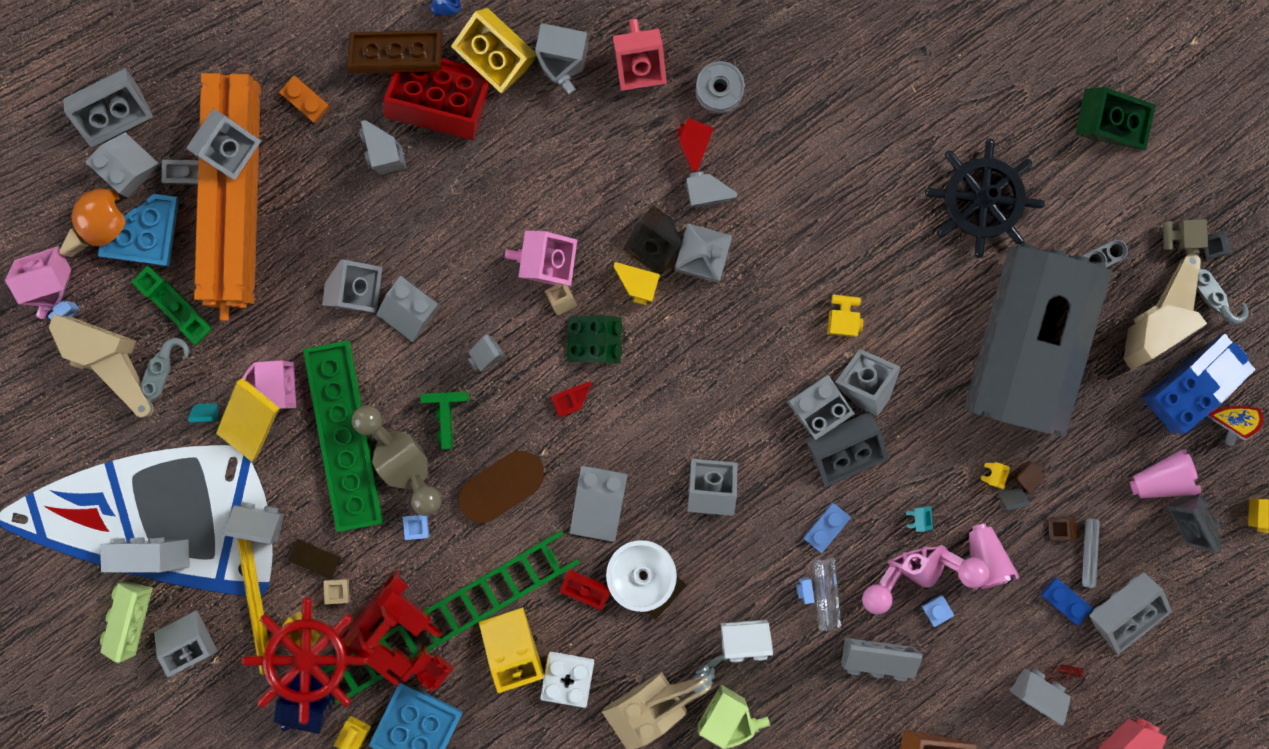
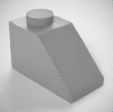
M703 172L691 173L689 178H686L691 209L736 201L737 193L710 174L704 175Z

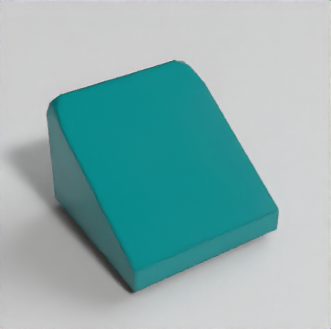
M216 403L196 404L188 417V421H217L218 405Z

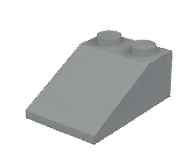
M586 465L581 466L569 534L615 542L628 473Z

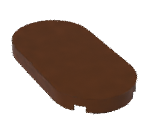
M515 451L467 481L459 494V506L462 513L471 521L487 523L535 493L541 487L544 479V467L540 459L527 451Z

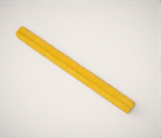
M239 538L237 539L256 654L257 656H263L269 640L267 629L260 622V617L264 615L252 543L251 540ZM259 666L260 674L265 675L263 666Z

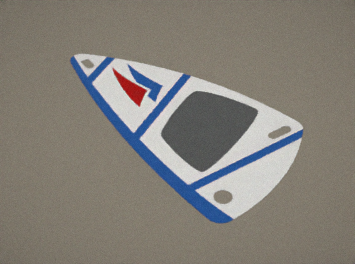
M231 445L193 446L129 456L62 478L4 508L0 512V526L35 543L100 566V544L110 543L111 538H125V542H129L130 538L144 537L145 541H150V538L164 537V540L189 539V567L165 572L124 573L190 588L246 596L244 579L239 573V565L241 564L237 539L239 538L225 536L223 531L233 506L241 505L242 501L254 503L255 508L264 509V506L268 505L254 466L243 454ZM231 457H236L238 463L233 481L228 482L225 479L228 461ZM13 513L26 515L28 522L26 524L11 522ZM251 541L260 594L262 595L267 591L270 582L273 555L272 544Z

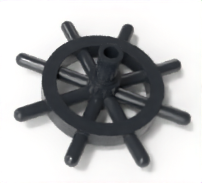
M991 138L985 142L984 158L974 159L964 165L953 151H946L945 158L956 171L949 179L946 189L927 188L925 190L927 197L944 199L946 212L950 218V221L937 231V236L943 238L957 227L965 234L976 237L974 254L977 258H981L984 255L985 238L995 237L1004 232H1007L1016 245L1025 243L1024 238L1014 225L1022 216L1025 207L1041 209L1045 206V202L1041 199L1026 198L1025 187L1020 177L1021 174L1032 166V160L1025 159L1013 169L1007 163L994 159L995 141ZM983 169L981 186L971 175V171ZM992 171L1003 176L994 185H991ZM963 179L973 192L957 191L960 181ZM1010 184L1013 196L1001 195V191ZM956 200L971 201L972 203L960 212ZM996 204L1013 206L1009 216L1006 217ZM979 209L976 226L966 219ZM988 210L998 221L999 225L987 227Z

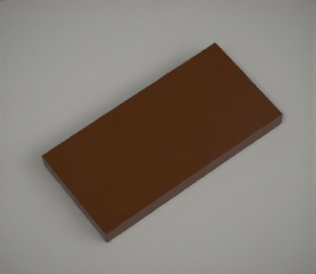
M442 30L350 32L347 60L348 74L441 71Z

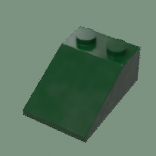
M1106 87L1085 89L1075 134L1091 140L1146 150L1156 105Z

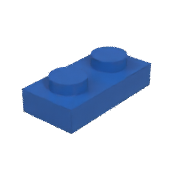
M1056 577L1052 579L1040 594L1077 626L1093 609Z

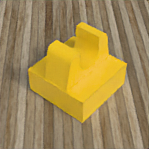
M997 462L985 463L984 467L991 469L992 473L988 477L981 475V480L991 486L1004 489L1010 467Z

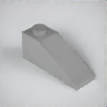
M486 334L469 351L471 357L468 360L475 371L479 369L481 372H485L505 359L506 356L496 340Z

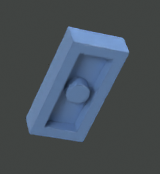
M832 502L803 538L820 553H823L851 517Z

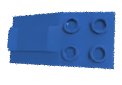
M1221 334L1201 351L1190 356L1144 395L1142 399L1171 433L1186 434L1218 407L1255 368L1250 364L1248 356L1243 349L1235 342L1232 343L1226 334Z

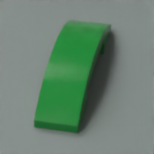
M147 265L131 282L147 298L151 299L195 346L212 330V327L201 314L150 266Z

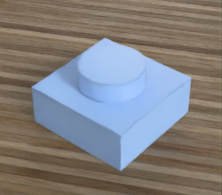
M62 301L53 307V312L48 317L51 320L53 314L72 317L80 309L73 302Z
M412 515L403 517L405 540L429 538L428 516Z
M809 577L799 578L800 584L796 585L798 598H802L805 604L815 603L811 579Z
M941 594L921 605L933 627L954 616Z

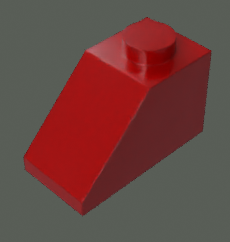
M687 118L685 124H680L676 136L680 137L679 146L691 173L698 172L711 138L713 127Z

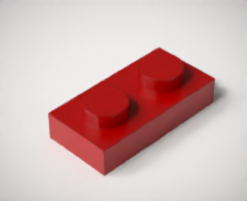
M570 569L559 591L601 611L610 594L607 585Z

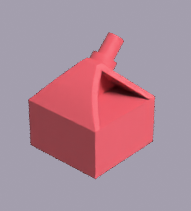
M638 19L629 20L630 32L613 36L621 91L667 84L663 44L659 29L641 31L639 30Z

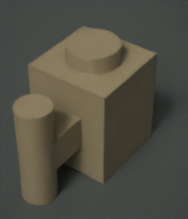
M1207 219L1182 220L1175 223V231H1173L1172 221L1163 222L1164 250H1174L1173 241H1176V251L1185 250V254H1199V250L1208 248Z

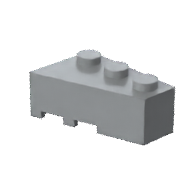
M144 537L130 538L129 542H125V538H111L110 543L100 544L101 572H165L189 567V539L164 540V537L150 538V541H145Z

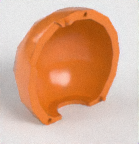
M107 188L91 190L84 193L74 205L71 214L74 229L81 239L92 246H103L111 243L119 236L126 224L124 215L115 205V200H119L116 190Z

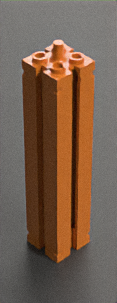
M201 73L200 127L210 112L215 109L259 139V95L261 93V85L257 81H253L254 78L249 74L221 75L220 73ZM259 145L235 180L199 157L195 262L196 290L194 300L202 301L204 306L220 308V321H229L230 306L232 308H247V304H254Z

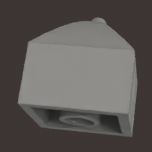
M541 23L535 49L539 65L552 82L563 86L568 95L574 93L576 89L570 80L572 76L584 70L589 46L587 32Z
M687 223L674 271L719 283L732 235Z

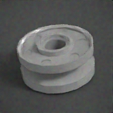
M723 61L710 63L698 75L695 88L696 98L700 105L711 113H728L736 108L742 99L745 87L744 78L739 69L731 63ZM723 84L726 90L717 92L714 89V85Z

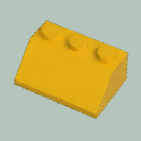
M488 8L475 11L451 45L462 58L500 93H503L520 78L537 57L536 52Z

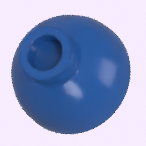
M432 0L430 9L438 17L440 15L454 16L460 13L461 3L460 0Z

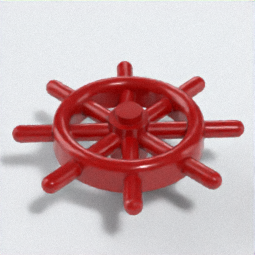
M309 597L302 600V619L290 622L281 628L268 615H262L260 622L273 634L266 645L264 655L245 656L241 660L244 666H263L265 677L271 686L258 700V706L261 708L265 707L278 694L287 700L299 702V722L303 725L309 721V702L322 699L330 693L342 706H349L351 703L350 698L338 687L344 677L347 665H366L369 662V658L366 655H347L345 643L339 635L352 622V616L350 614L344 615L333 627L322 621L311 619L312 600ZM300 629L301 648L288 636L290 633ZM311 630H315L324 636L311 648ZM282 643L293 656H275L279 644ZM330 643L333 644L336 655L317 656ZM317 665H336L331 679ZM275 666H292L281 678L278 677ZM300 673V691L289 688L287 685ZM310 673L323 687L309 692Z

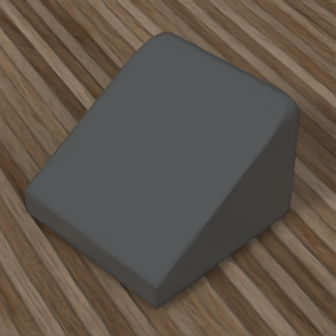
M1226 231L1208 236V248L1203 249L1206 260L1232 254Z
M1021 488L998 492L1001 508L1009 511L1030 505L1028 498Z

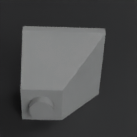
M341 259L325 282L322 305L377 313L383 267Z
M859 349L838 377L835 385L857 407L878 416L890 400L900 372V366Z

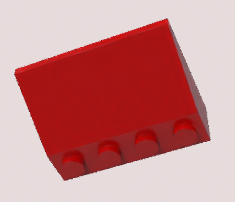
M442 58L441 71L394 72L383 99L384 118L474 141L490 83L471 65Z

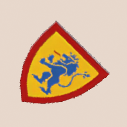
M1247 406L1223 407L1207 415V417L1228 430L1225 444L1229 446L1234 445L1237 436L1246 441L1256 435L1262 428L1264 419L1260 408Z

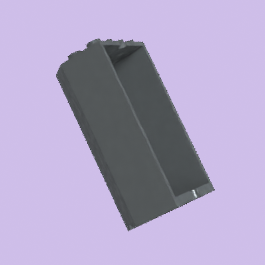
M1026 243L1017 244L1016 247H1008L964 409L1002 422L1048 434L1055 433L1058 436L1065 437L1112 270L1105 268L1106 264L1094 261L1089 262L1090 258L1080 255L1065 256V251L1057 249L1036 250V246ZM1054 296H1062L1069 303V313L1059 346L1037 340L1046 305Z

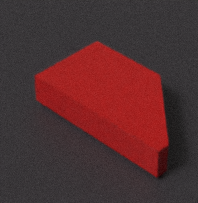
M591 381L550 396L559 418L581 410L592 385Z

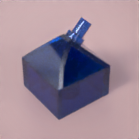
M300 673L287 685L289 688L300 691ZM310 674L309 692L323 687V685L313 675ZM330 693L322 699L309 702V721L303 725L299 722V702L287 700L279 695L276 701L274 722L279 723L281 730L284 732L290 729H298L320 734L335 702V697Z

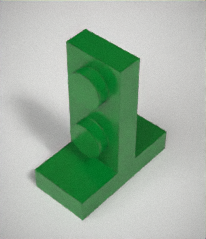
M470 392L420 394L421 403H439L440 407H436V420L440 421L441 430L437 431V443L441 444V449L454 448L452 402L470 401Z

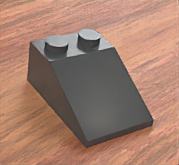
M1202 495L1184 496L1166 505L1188 547L1212 553L1220 551L1222 537L1218 530L1220 525L1215 517L1209 513L1207 509L1209 504Z

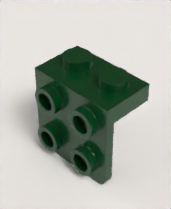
M608 315L570 316L568 318L567 360L573 363H621L622 317Z

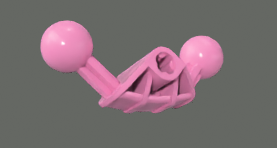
M943 545L936 547L924 546L922 549L913 550L908 553L904 552L902 555L889 560L887 563L890 566L879 584L869 586L864 591L862 602L865 609L870 613L883 614L892 605L891 590L901 574L920 586L928 588L937 582L944 565L958 572L959 579L965 586L979 588L988 581L990 575L989 568L983 560L974 557L964 560L949 552Z

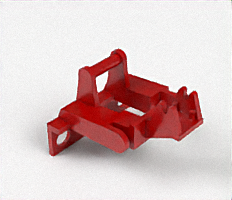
M395 570L341 635V638L345 643L347 655L352 653L366 655L369 658L367 664L394 685L399 686L402 682L401 679L406 682L414 673L424 687L427 686L428 690L432 692L435 689L437 690L454 669L453 665L437 653L434 657L429 655L425 646L411 660L397 648L392 652L379 642L391 626H395L398 622L416 637L424 628L437 638L442 634L437 627L430 623L431 618L428 614L402 595L408 584L400 579V572ZM383 615V618L385 620L377 628V630L372 635H370L368 632Z

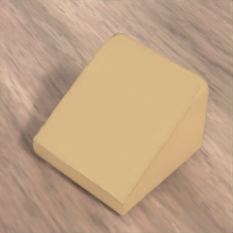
M72 228L59 252L61 255L72 257L88 247L89 244L81 239L75 229Z
M555 285L545 290L556 315L563 314L577 306L568 286Z

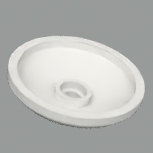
M639 540L623 545L613 554L607 567L606 579L610 593L620 605L633 611L644 612L660 607L670 598L676 585L677 573L672 557L663 547L654 542ZM642 571H646L648 574L646 580L640 577Z

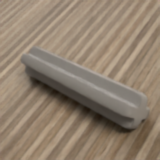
M1091 518L1085 520L1082 586L1087 588H1095L1097 580L1100 521Z

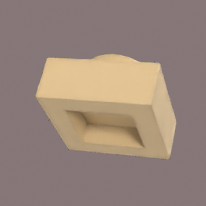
M349 579L324 580L325 604L350 602Z

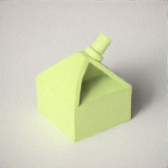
M720 684L697 726L699 735L719 747L727 749L746 742L756 732H759L758 729L769 727L770 723L768 717L757 720L755 718L751 719L745 698Z

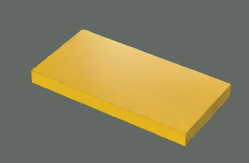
M241 378L235 385L216 434L253 462L260 453L279 407Z

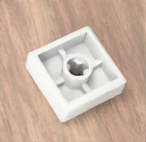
M549 652L540 699L585 708L588 701L594 659ZM566 674L571 675L570 679L574 680L569 685H566L565 681L561 680V678H565Z

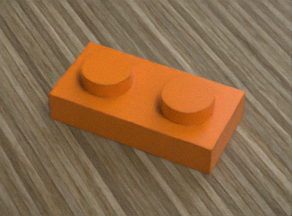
M295 75L279 92L315 124L330 108L324 100Z

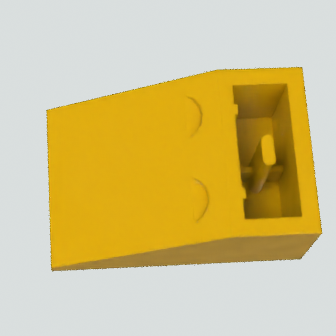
M523 607L479 622L497 693L543 679L545 673Z

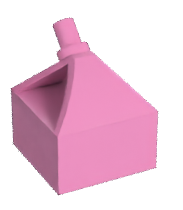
M525 231L523 248L518 249V251L506 249L505 259L517 260L516 262L520 263V278L551 285L571 286L577 240L546 231Z
M59 246L14 260L5 279L18 304L39 306L36 316L40 319H45L48 311L60 303L70 279L71 268L64 255L60 254Z
M283 360L254 362L243 376L244 380L275 403L279 409L296 408L294 362Z

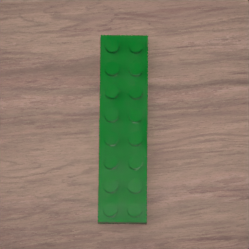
M351 341L303 349L336 532L382 524L384 521L368 435L358 433L352 425V415L357 408L362 406Z

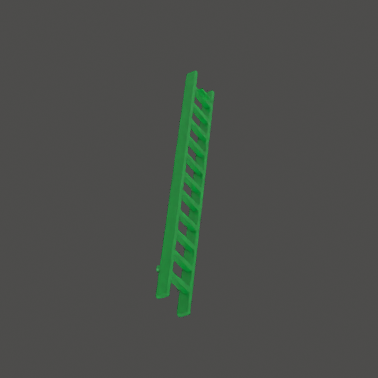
M560 530L423 610L428 614L440 607L453 629L452 632L440 639L428 632L433 643L426 646L427 651L439 646L579 564L580 560L577 558L560 568L557 564L559 561L552 549L549 550L547 547L548 543L564 535L563 531ZM540 548L554 570L553 573L541 580L526 557ZM519 560L522 561L534 584L522 591L518 590L506 569ZM500 571L514 594L501 603L498 602L486 581ZM478 584L482 585L494 606L481 615L478 614L466 591ZM459 595L474 618L460 627L446 605L447 602ZM399 624L387 631L379 642L391 650L385 638L400 631L412 652V655L409 656L412 660L419 650L407 629ZM366 664L365 667L372 678L358 686L350 671L346 668L344 677L351 688V691L347 692L346 695L350 698L384 678V676L378 674L374 668ZM329 665L322 669V671L327 673L336 668V665ZM337 699L335 700L336 705H338L340 702Z

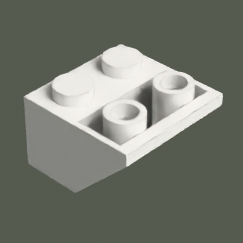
M767 620L721 623L722 649L725 659L730 658V662L744 661V657H753L754 660H766L769 655H773L770 628Z

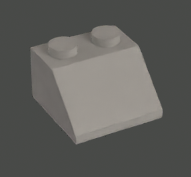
M213 109L187 146V149L235 180L261 140Z
M123 133L102 144L86 161L119 194L128 198L160 165L127 133Z
M400 276L386 294L376 315L414 343L440 309L441 305L407 279Z
M691 459L687 512L734 516L737 500V463Z
M242 501L241 505L233 506L223 535L272 544L279 541L284 513L278 512L279 508L264 506V509L255 508L254 503Z
M1024 667L1010 692L1063 726L1071 698L1064 693L1066 688L1054 680L1052 684L1044 680L1046 675L1035 668L1029 671Z

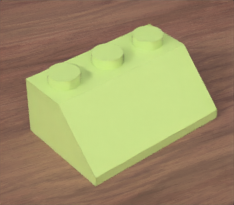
M128 581L118 583L114 587L111 596L113 599L112 608L108 610L106 615L107 628L100 638V645H102L100 653L112 661L120 663L136 655L152 587Z

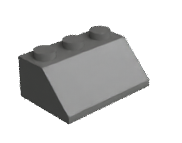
M126 68L63 99L65 114L91 148L153 118L139 86Z
M1143 572L1139 576L1132 578L1129 584L1122 590L1113 593L1111 598L1103 605L1097 606L1089 616L1094 627L1113 651L1119 655L1172 613L1164 590Z
M845 638L841 666L847 670V673L853 675L869 672L870 676L876 678H884V675H891L895 680L907 681L908 678L915 679L923 654L912 646Z

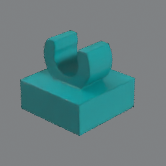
M921 506L906 512V515H913L915 517V523L907 524L908 528H916V532H925L933 529L931 506Z

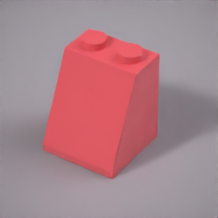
M1138 717L1137 721L1128 718L1098 749H1163L1167 736L1160 733V728L1147 720Z

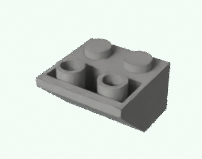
M366 120L361 121L362 129H359L362 142L366 143L368 149L365 152L368 166L371 165L372 170L374 169L380 175L407 169L402 146L397 140Z
M829 375L823 376L787 401L799 421L815 440L854 415V412Z
M197 610L154 632L157 658L167 678L218 652Z

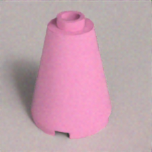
M1186 449L1180 450L1135 474L1133 481L1130 482L1133 494H1138L1140 498L1201 494L1200 485L1196 486L1195 484L1198 476Z
M986 524L973 526V531L969 532L970 558L974 557L983 560L990 572L988 581L981 588L986 589L1006 584L1011 580V577H1013L1014 581L1020 579L1018 572L993 528L987 527Z

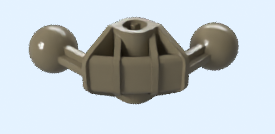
M364 405L357 408L352 415L354 429L362 435H372L378 441L372 460L377 473L389 486L413 489L411 505L416 513L422 516L435 514L441 506L442 498L437 489L426 486L424 482L428 475L427 457L420 445L410 434L399 431H391L389 433L382 426L380 411L374 406Z

